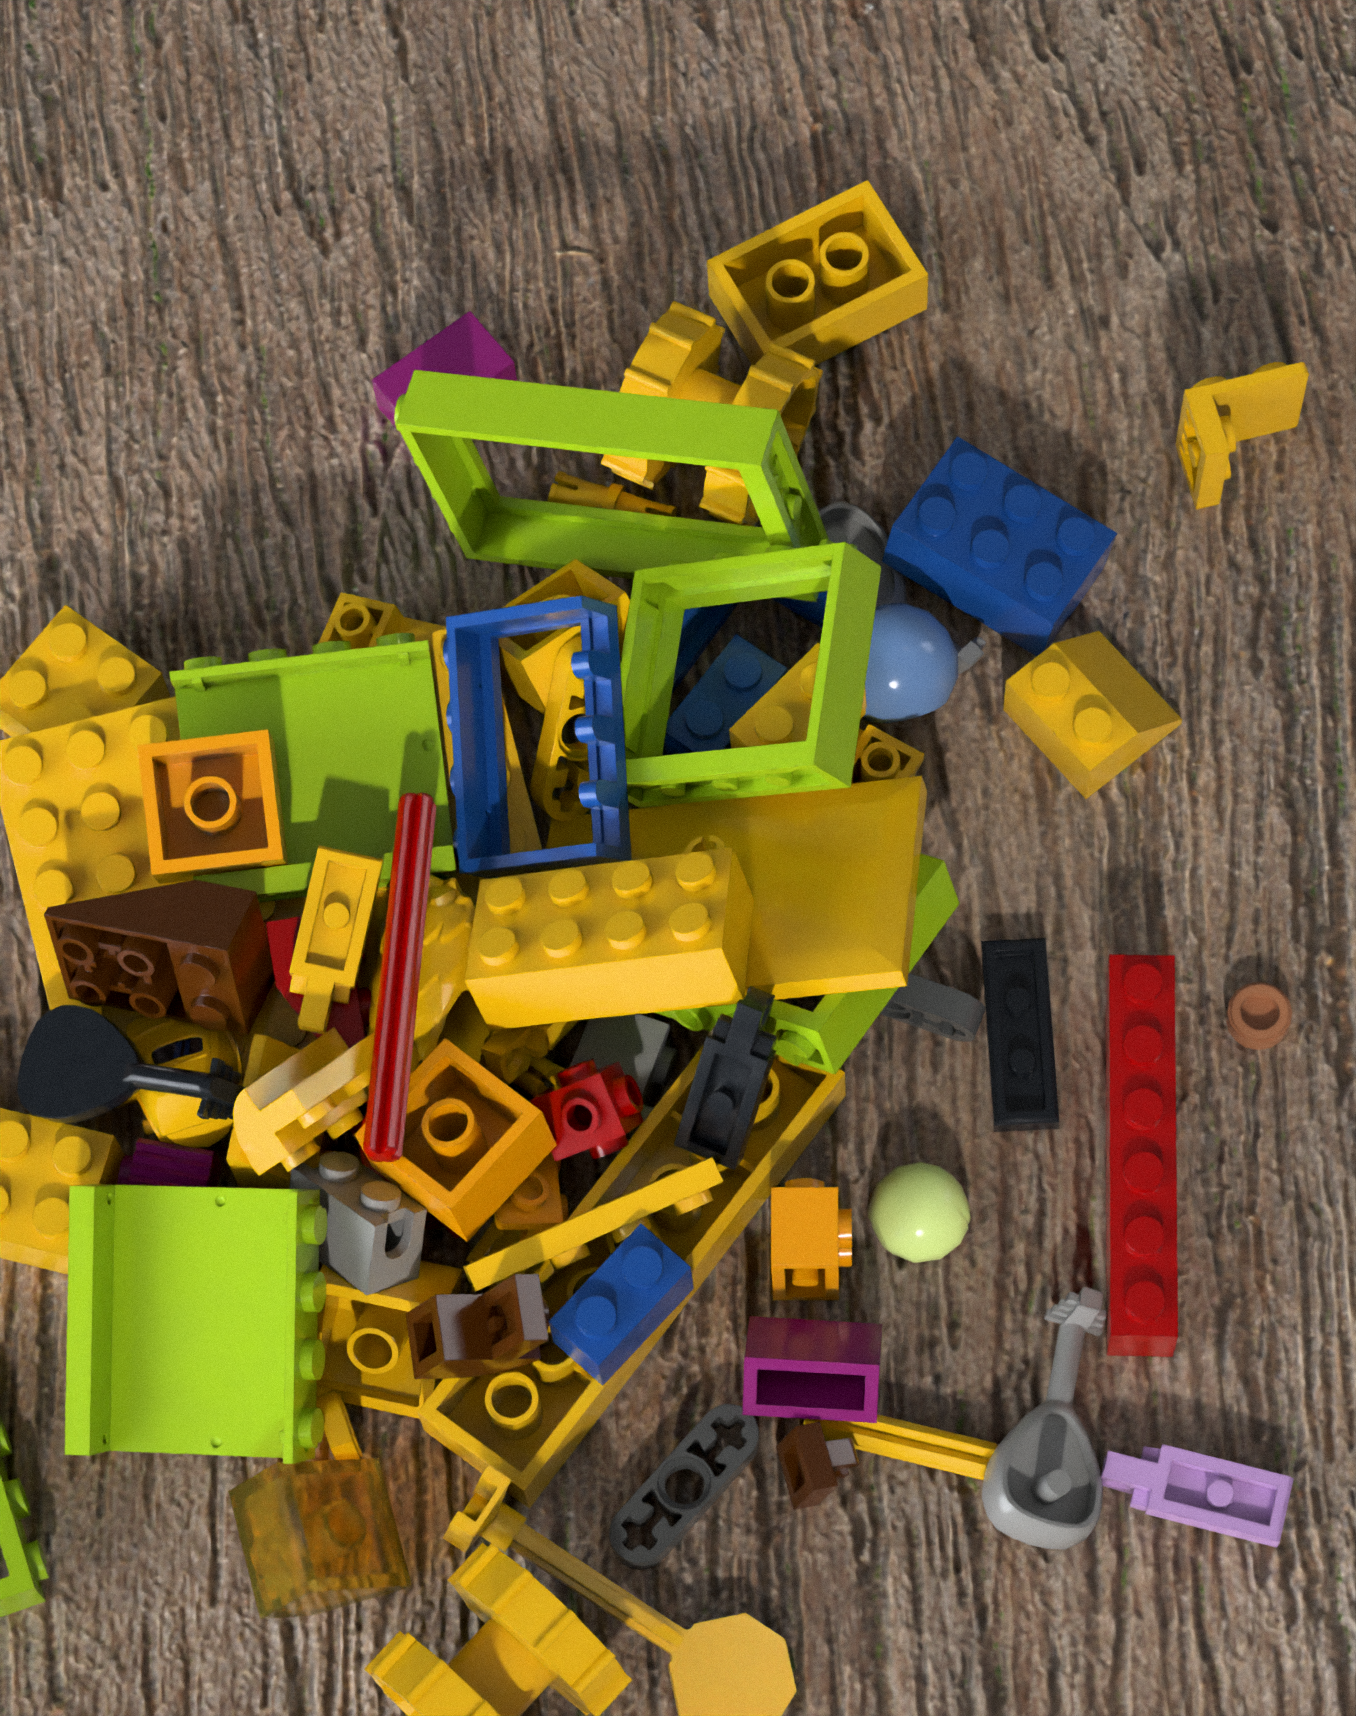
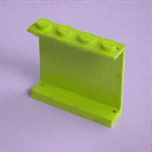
M395 633L378 637L376 639L377 646L351 649V642L329 641L313 645V654L287 657L286 649H263L250 652L248 654L249 662L223 665L221 657H198L184 661V670L169 671L170 681L175 689L181 740L269 730L275 743L288 865L193 876V880L256 891L259 903L307 897L317 849L321 845L383 859L384 864L378 888L390 887L398 802L405 793L417 794L421 792L431 795L437 807L430 875L441 880L453 877L458 878L428 640L415 641L413 633Z
M127 1184L70 1186L65 1455L91 1456L108 1451L244 1456L283 1458V1464H295L315 1458L318 1443L322 1442L324 1434L323 1413L320 1408L316 1407L317 1380L321 1379L325 1367L324 1344L321 1340H317L318 1312L323 1310L326 1300V1280L324 1274L319 1272V1245L326 1238L328 1224L326 1209L322 1208L320 1204V1189Z

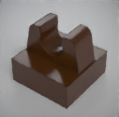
M820 1422L795 1426L776 1446L794 1510L819 1505L838 1486L837 1479L847 1477L849 1475L848 1468L856 1467L860 1464L853 1439L844 1438L825 1441Z

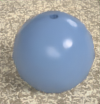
M888 603L876 606L865 681L867 708L866 714L862 719L871 723L904 721L920 717L945 705L958 679V653L945 626L927 610L905 603Z

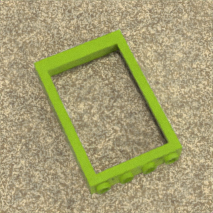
M414 370L406 394H402L396 403L394 414L396 429L401 433L413 456L415 465L419 467L431 490L433 499L439 505L449 525V529L454 534L466 559L559 570L574 559H577L600 575L634 579L635 570L669 566V561L672 559L698 562L713 560L715 554L722 552L741 555L765 553L766 548L774 545L794 548L818 546L821 540L828 538L780 413L776 409ZM472 439L737 469L742 476L762 527L500 496ZM819 592L779 598L817 602Z

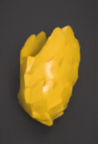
M430 875L410 1074L415 1070L419 1061H423L444 1038L448 1039L484 1067L486 1062L484 1054L481 1053V1047L492 1037L494 1030L489 1031L464 980L476 903L471 897L462 892L455 877L444 881L433 875ZM386 925L380 939V955L375 960L376 965L368 990L372 992L369 1009V1035L375 1031Z

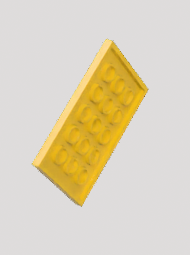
M922 775L852 783L850 788L629 809L632 860L733 847L754 898L744 997L750 986L775 995L774 1000L907 986L927 789ZM591 814L579 815L568 822L558 821L554 818L551 819L546 849L593 843ZM738 1001L715 1003V1004H707V1005H699V1006H690V1007H682V1008H674V1009H666V1010H657V1011H649V1012H641V1013H633V1014H625V1015H634V1014H643V1013H653V1012H663V1011H673V1010L692 1009V1008H702V1007L721 1006V1005H731V1004H737Z

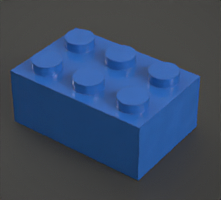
M957 436L892 525L882 562L1028 652L1038 656L1051 645L1104 569L1117 533Z

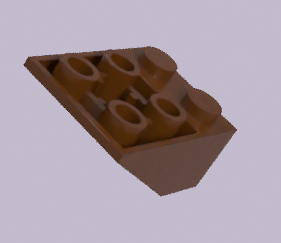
M191 880L51 906L44 913L68 997L89 1006L98 1007L103 1005L137 1012L152 1019L167 1018L196 1024L211 1031L226 1030L248 1035L275 981L269 942L256 891Z

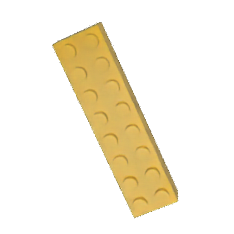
M703 1046L628 1141L629 1145L619 1152L568 1219L706 1159L674 1145ZM775 1054L743 1160L736 1170L715 1162L723 1182L709 1188L713 1201L679 1216H676L672 1205L647 1215L652 1225V1228L648 1230L691 1267L694 1289L603 1386L553 1342L549 1326L547 1330L549 1340L539 1346L541 1359L531 1364L495 1374L442 1379L417 1411L424 1431L483 1474L489 1464L510 1478L511 1482L506 1492L530 1509L770 1196L771 1187H776L845 1098V1072L839 1069L836 1074H832L803 1063L796 1066L782 1056ZM611 1232L586 1242L591 1255L557 1270L553 1269L548 1259L527 1270L526 1274H539L542 1297L548 1304L550 1319L624 1240L615 1243Z

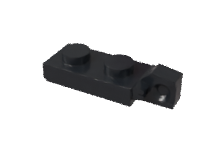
M750 986L744 999L738 1001L733 1018L721 1014L716 1025L706 1036L675 1138V1146L706 1159L713 1157L716 1163L732 1170H736L743 1160L776 1054L774 1047L777 1036L764 1031L769 1020L775 995Z

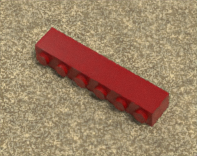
M1109 954L1105 978L1106 1356L1173 1357L1178 1339L1175 955Z

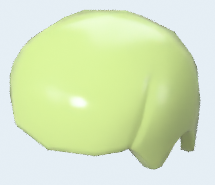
M924 1162L897 1166L876 1184L868 1206V1218L881 1245L893 1255L913 1263L942 1259L961 1244L971 1220L970 1205L962 1185L951 1173L942 1167Z

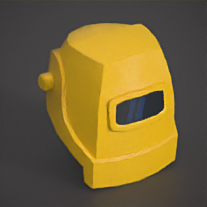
M145 1016L126 1025V1034L137 1046L145 1063L209 1073L212 1058H219L225 1061L226 1065L233 1067V1071L241 1073L242 1077L239 1085H243L244 1072L241 1052L231 1031H211L196 1024L167 1018L152 1019ZM140 1089L135 1094L147 1118L142 1121L145 1134L155 1133L160 1142L193 1148L210 1147L224 1138L234 1125L233 1120L230 1118L226 1120L210 1118L207 1120L197 1116L202 1100L200 1098Z

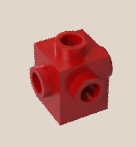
M594 1058L568 1067L557 1073L560 1084L548 1088L530 1100L531 1104L542 1111L557 1144L551 1151L555 1162L587 1149L592 1159H597L629 1145L626 1134L644 1122L640 1113L643 1110V1099L640 1089L631 1075L624 1074L619 1061L598 1069Z

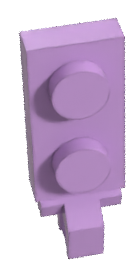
M1164 1444L1161 1445L1160 1449L1144 1446L1141 1459L1108 1451L1101 1471L1104 1487L1132 1494L1130 1507L1145 1511L1147 1515L1276 1548L1280 1543L1294 1480L1290 1476Z

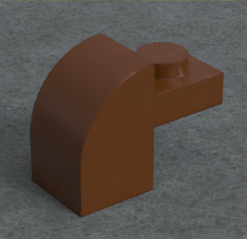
M514 1274L484 1294H435L405 1314L414 1379L466 1378L516 1369L541 1359L539 1346L549 1340L547 1330L550 1313L548 1304L542 1297L539 1274Z

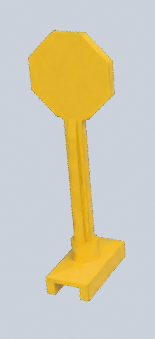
M488 1464L472 1493L474 1494L463 1512L458 1510L450 1522L443 1539L464 1553L468 1551L480 1536L493 1543L503 1552L510 1548L666 1651L670 1655V1661L667 1666L678 1716H782L797 1692L785 1638L747 1613L694 1623L690 1629L680 1627L526 1525L525 1521L527 1518L502 1502L511 1479Z

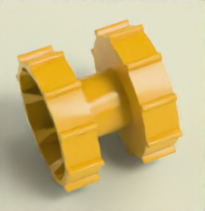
M673 301L670 309L656 323L652 322L650 324L647 336L639 347L630 367H627L624 372L625 378L619 392L776 409L780 413L797 456L811 418L816 411L815 403L819 380L823 370L814 366L815 360L772 342L768 352L755 365L752 364L742 386L717 376L716 374L720 367L718 361L721 339L725 333V328L715 324L716 318ZM604 454L601 460L602 465L612 469L611 473L650 490H654L657 482L671 467L675 468L677 464L676 462ZM705 466L707 473L703 497L699 507L708 510V515L724 522L754 526L759 517L739 470Z
M483 1542L447 1580L466 1602V1606L485 1623L452 1660L446 1664L418 1642L409 1632L404 1635L399 1631L364 1668L381 1687L383 1692L407 1716H521L547 1686L556 1690L584 1715L587 1716L591 1713L593 1716H600L632 1681L615 1659L616 1656L602 1644L571 1609H568L555 1595L534 1578L526 1568L521 1567L513 1559L501 1552L493 1543L487 1547Z

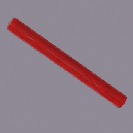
M423 792L417 794L405 793L398 802L363 1150L367 1154L368 1159L375 1162L398 1161L403 1152L437 808L432 796Z

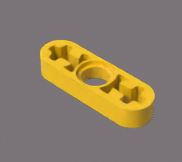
M581 636L568 641L557 655L530 785L531 796L534 802L552 818L563 822H568L579 815H584L589 810V808H585L581 804L578 792L580 783L589 781L588 746L580 741L573 744H565L562 740V729L567 720L577 714H586L585 700L583 699L584 679L577 678L571 666L573 653L582 651ZM560 756L567 758L566 765L558 760ZM566 780H570L574 784L571 791L562 792L559 800L552 795L554 788L564 787Z

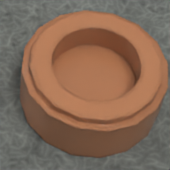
M1254 982L1242 986L1235 991L1229 1000L1226 1014V1024L1229 1033L1236 1042L1246 1048L1263 1050L1274 1047L1284 1039L1289 1031L1292 1017L1290 1001L1282 990L1269 983Z

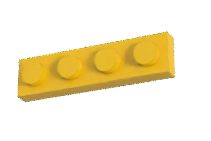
M713 1157L704 1159L466 1264L463 1268L473 1291H478L484 1287H488L490 1290L514 1274H526L525 1269L548 1259L554 1270L560 1269L591 1255L586 1244L588 1241L611 1232L615 1243L625 1240L640 1223L647 1229L652 1228L647 1215L672 1205L676 1216H679L713 1201L709 1188L722 1183V1177Z

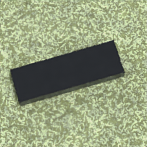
M1046 938L981 941L993 1132L1059 1129Z

